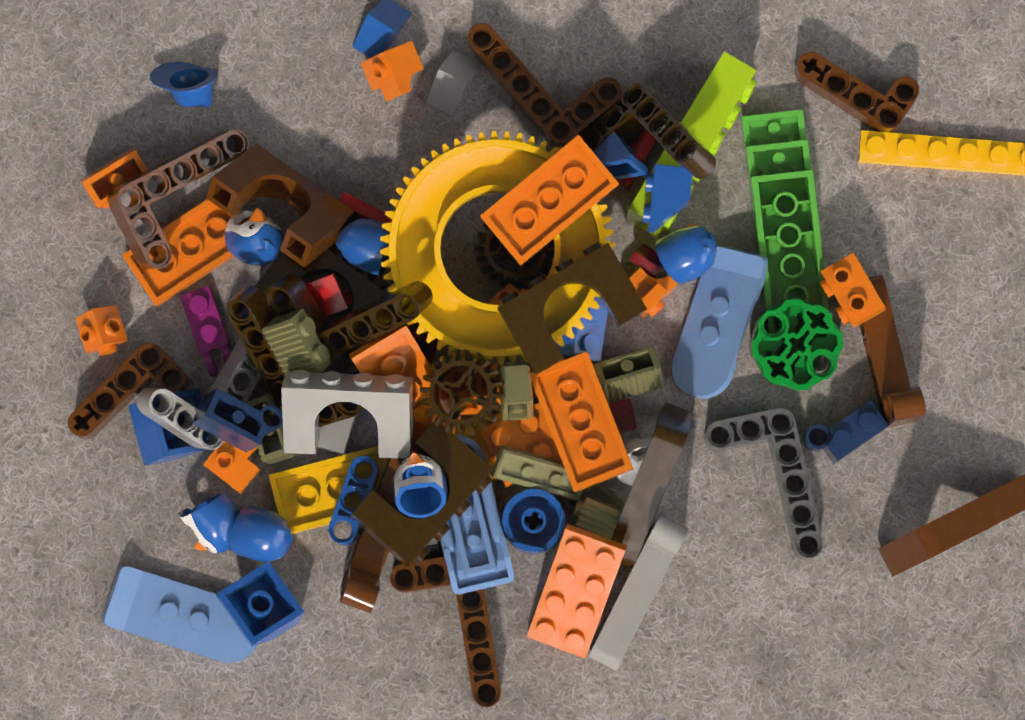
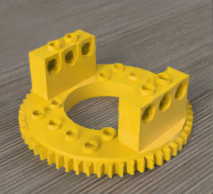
M492 131L490 140H486L483 132H479L477 142H474L469 134L466 135L465 145H462L456 138L454 139V149L451 150L446 144H443L442 155L434 150L431 151L432 162L424 158L421 159L422 170L412 167L411 171L415 178L411 179L404 176L403 181L407 189L397 187L396 192L401 199L390 200V204L396 210L386 211L385 215L392 220V223L382 224V228L390 232V234L380 237L381 242L389 245V247L380 250L381 255L389 257L388 260L381 263V266L391 269L383 277L384 280L395 282L387 288L388 292L391 293L415 281L428 285L433 294L431 304L417 318L407 324L411 326L419 323L416 331L418 335L426 331L429 332L426 339L428 344L438 339L437 350L440 351L448 345L449 356L451 351L459 350L460 358H462L463 350H469L472 357L477 352L481 353L485 360H492L493 357H496L499 366H503L505 357H509L511 362H515L518 355H521L525 363L528 362L497 310L502 305H490L475 301L463 294L451 282L441 259V241L448 221L463 204L481 195L492 193L507 194L558 152V147L556 146L550 152L546 151V141H543L536 147L535 137L531 136L527 143H524L522 133H518L513 141L510 138L509 131H505L502 140L498 139L496 131ZM596 203L553 239L554 258L546 279L556 274L555 267L569 258L576 262L585 257L582 251L597 242L601 246L609 243L611 248L615 247V243L606 240L607 237L614 234V230L604 228L612 219L611 217L601 216L607 210V205H597ZM569 284L555 290L547 299L544 306V322L553 340L559 346L565 345L563 335L570 339L575 337L572 327L579 330L584 328L580 318L592 319V315L587 310L588 308L598 310L600 307L594 300V297H601L593 289L581 284Z

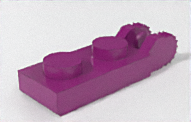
M207 286L179 297L199 353L203 355L210 376L217 375V366L210 352L221 348L224 363H226L231 352L229 349L230 342L210 287Z

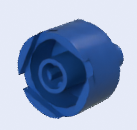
M527 489L516 494L506 504L502 516L503 531L507 541L515 549L523 553L541 554L547 552L560 541L565 528L564 510L559 501L549 492L541 489ZM532 514H537L538 520L543 522L542 526L537 525L535 530L529 529V524L524 522L526 518L531 519Z

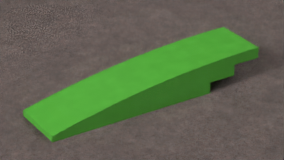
M803 109L742 116L740 118L757 254L768 258L766 278L762 288L764 308L768 310L779 304L782 300L802 299L812 304H820L829 311L828 297L819 282L824 279L821 273L824 270L814 174L813 170H811ZM797 313L798 324L791 332L795 333L801 325L799 313ZM807 313L812 320L811 327L815 325L825 328L819 320L820 313L817 315ZM769 316L766 319L767 331L769 334H773L778 331L780 324L776 317ZM816 333L808 344L810 345L815 338L825 337V333ZM801 336L798 339H790L789 342L792 344L790 352L802 350L803 347L800 345ZM781 344L776 351H770L771 355L776 356L784 345Z

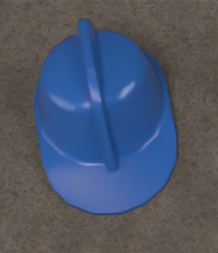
M172 62L162 64L150 73V81L153 85L169 90L180 106L208 108L212 105L213 82L218 78V72L215 69L184 62Z

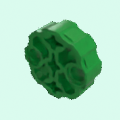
M802 299L782 300L772 308L764 310L754 322L755 328L749 341L750 357L754 359L760 370V375L771 384L788 387L794 391L807 390L822 380L829 379L838 368L837 362L840 351L844 348L843 335L832 319V314L820 304H812ZM797 313H799L801 325L794 333L791 331L798 324ZM807 313L813 315L820 313L819 320L825 328L815 325L811 327L812 320ZM769 316L776 317L780 324L778 331L773 334L767 333L764 329V322ZM816 333H825V337L815 338L810 345L808 344ZM801 336L800 345L803 347L802 350L790 352L792 344L789 342L790 339H798ZM781 344L784 345L776 356L766 355L767 351H776ZM819 355L825 356L828 362L826 370L821 373H817L812 366L814 358ZM797 356H798V357H800V358H799V359L797 360V362L793 365L794 371H795V375L793 376L792 369H791V366H790V365L793 363V361H794V360L797 358ZM767 361L777 364L781 361L782 365L780 368L786 376L778 374L771 376L772 368Z

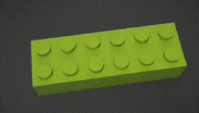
M725 51L682 120V123L714 156L726 135L723 133V130L725 128L729 131L731 130L741 110V107L738 105L740 102L746 105L757 84V81L753 80L756 70ZM665 149L656 163L657 165L682 167ZM692 175V181L695 180V181L699 182V181L701 180V179L695 178V177ZM645 181L628 209L626 220L658 239L662 232L668 234L676 220L677 214L654 233L648 232V223H643L644 204H650L651 192H645ZM691 185L690 196H691L692 190H693V188H694L693 185Z

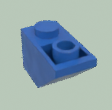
M655 164L653 173H647L645 192H651L650 204H644L643 223H648V232L654 233L688 205L692 174L683 167Z

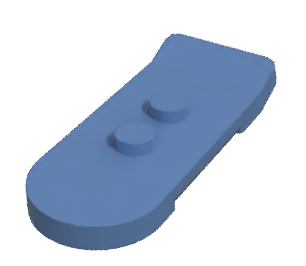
M717 244V253L713 265L700 277L672 362V375L675 383L691 397L698 399L712 398L722 393L730 384L737 366L736 359L747 326L765 282L768 258L766 256Z
M455 435L487 463L483 450L475 441L465 436ZM492 482L489 483L481 494L475 490L467 500L472 504L460 518L454 514L449 519L447 524L451 528L440 539L451 587L455 594L460 595L510 583L514 580L512 563Z
M126 565L118 568L102 615V623L104 625L224 663L242 661L256 650L258 645L251 647L215 593Z

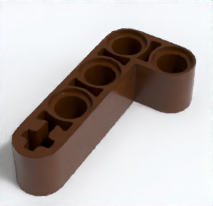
M815 52L802 54L794 69V75L801 84L877 132L893 133L919 94L918 83L911 77L902 76L892 84L884 96ZM813 64L815 66L809 74L804 71L805 66ZM825 71L826 74L822 82L820 83L818 79L821 76L822 72ZM831 79L839 80L842 83L843 89L833 91L829 88L827 82ZM899 87L907 88L910 91L911 98L901 99L897 95L896 89ZM863 96L868 100L869 106L860 108L855 105L853 98ZM883 112L890 113L894 117V123L891 125L884 124L880 120L879 114Z
M150 342L144 343L71 413L68 418V427L79 438L92 439L152 380L162 389L177 392L186 390L189 382L188 376L158 345ZM157 351L159 358L156 364L151 366L145 365L144 356L146 353ZM127 373H135V384L129 388L123 387L121 383L123 376ZM170 373H179L181 377L180 383L176 387H167L165 384L166 377ZM104 395H112L114 398L112 407L102 410L99 406L100 399ZM91 407L102 416L100 419L89 411ZM81 418L88 420L87 423L90 426L88 430L79 429L81 425L78 421Z

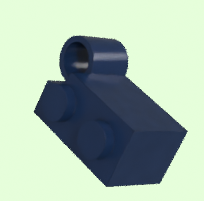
M216 388L203 396L191 424L244 452H248L261 444L264 435L278 429L283 424L282 411L277 406L267 405L257 410ZM263 414L270 418L271 426L264 422Z
M870 400L829 430L821 424L811 426L805 432L803 441L809 450L820 451L823 449L834 465L881 433L889 425ZM810 431H821L825 437L824 444L821 446L813 445L809 440Z

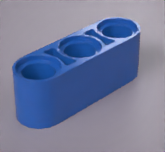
M360 456L352 461L329 524L328 531L330 537L341 546H348L354 543L361 529V526L350 518L356 509L346 507L347 496L352 493H358L364 501L372 490L375 489L379 478V468L376 462L368 456ZM364 463L370 464L373 467L371 477L368 479L358 478L356 476V469L359 465ZM340 523H349L352 526L351 535L347 539L337 538L335 534L336 527Z

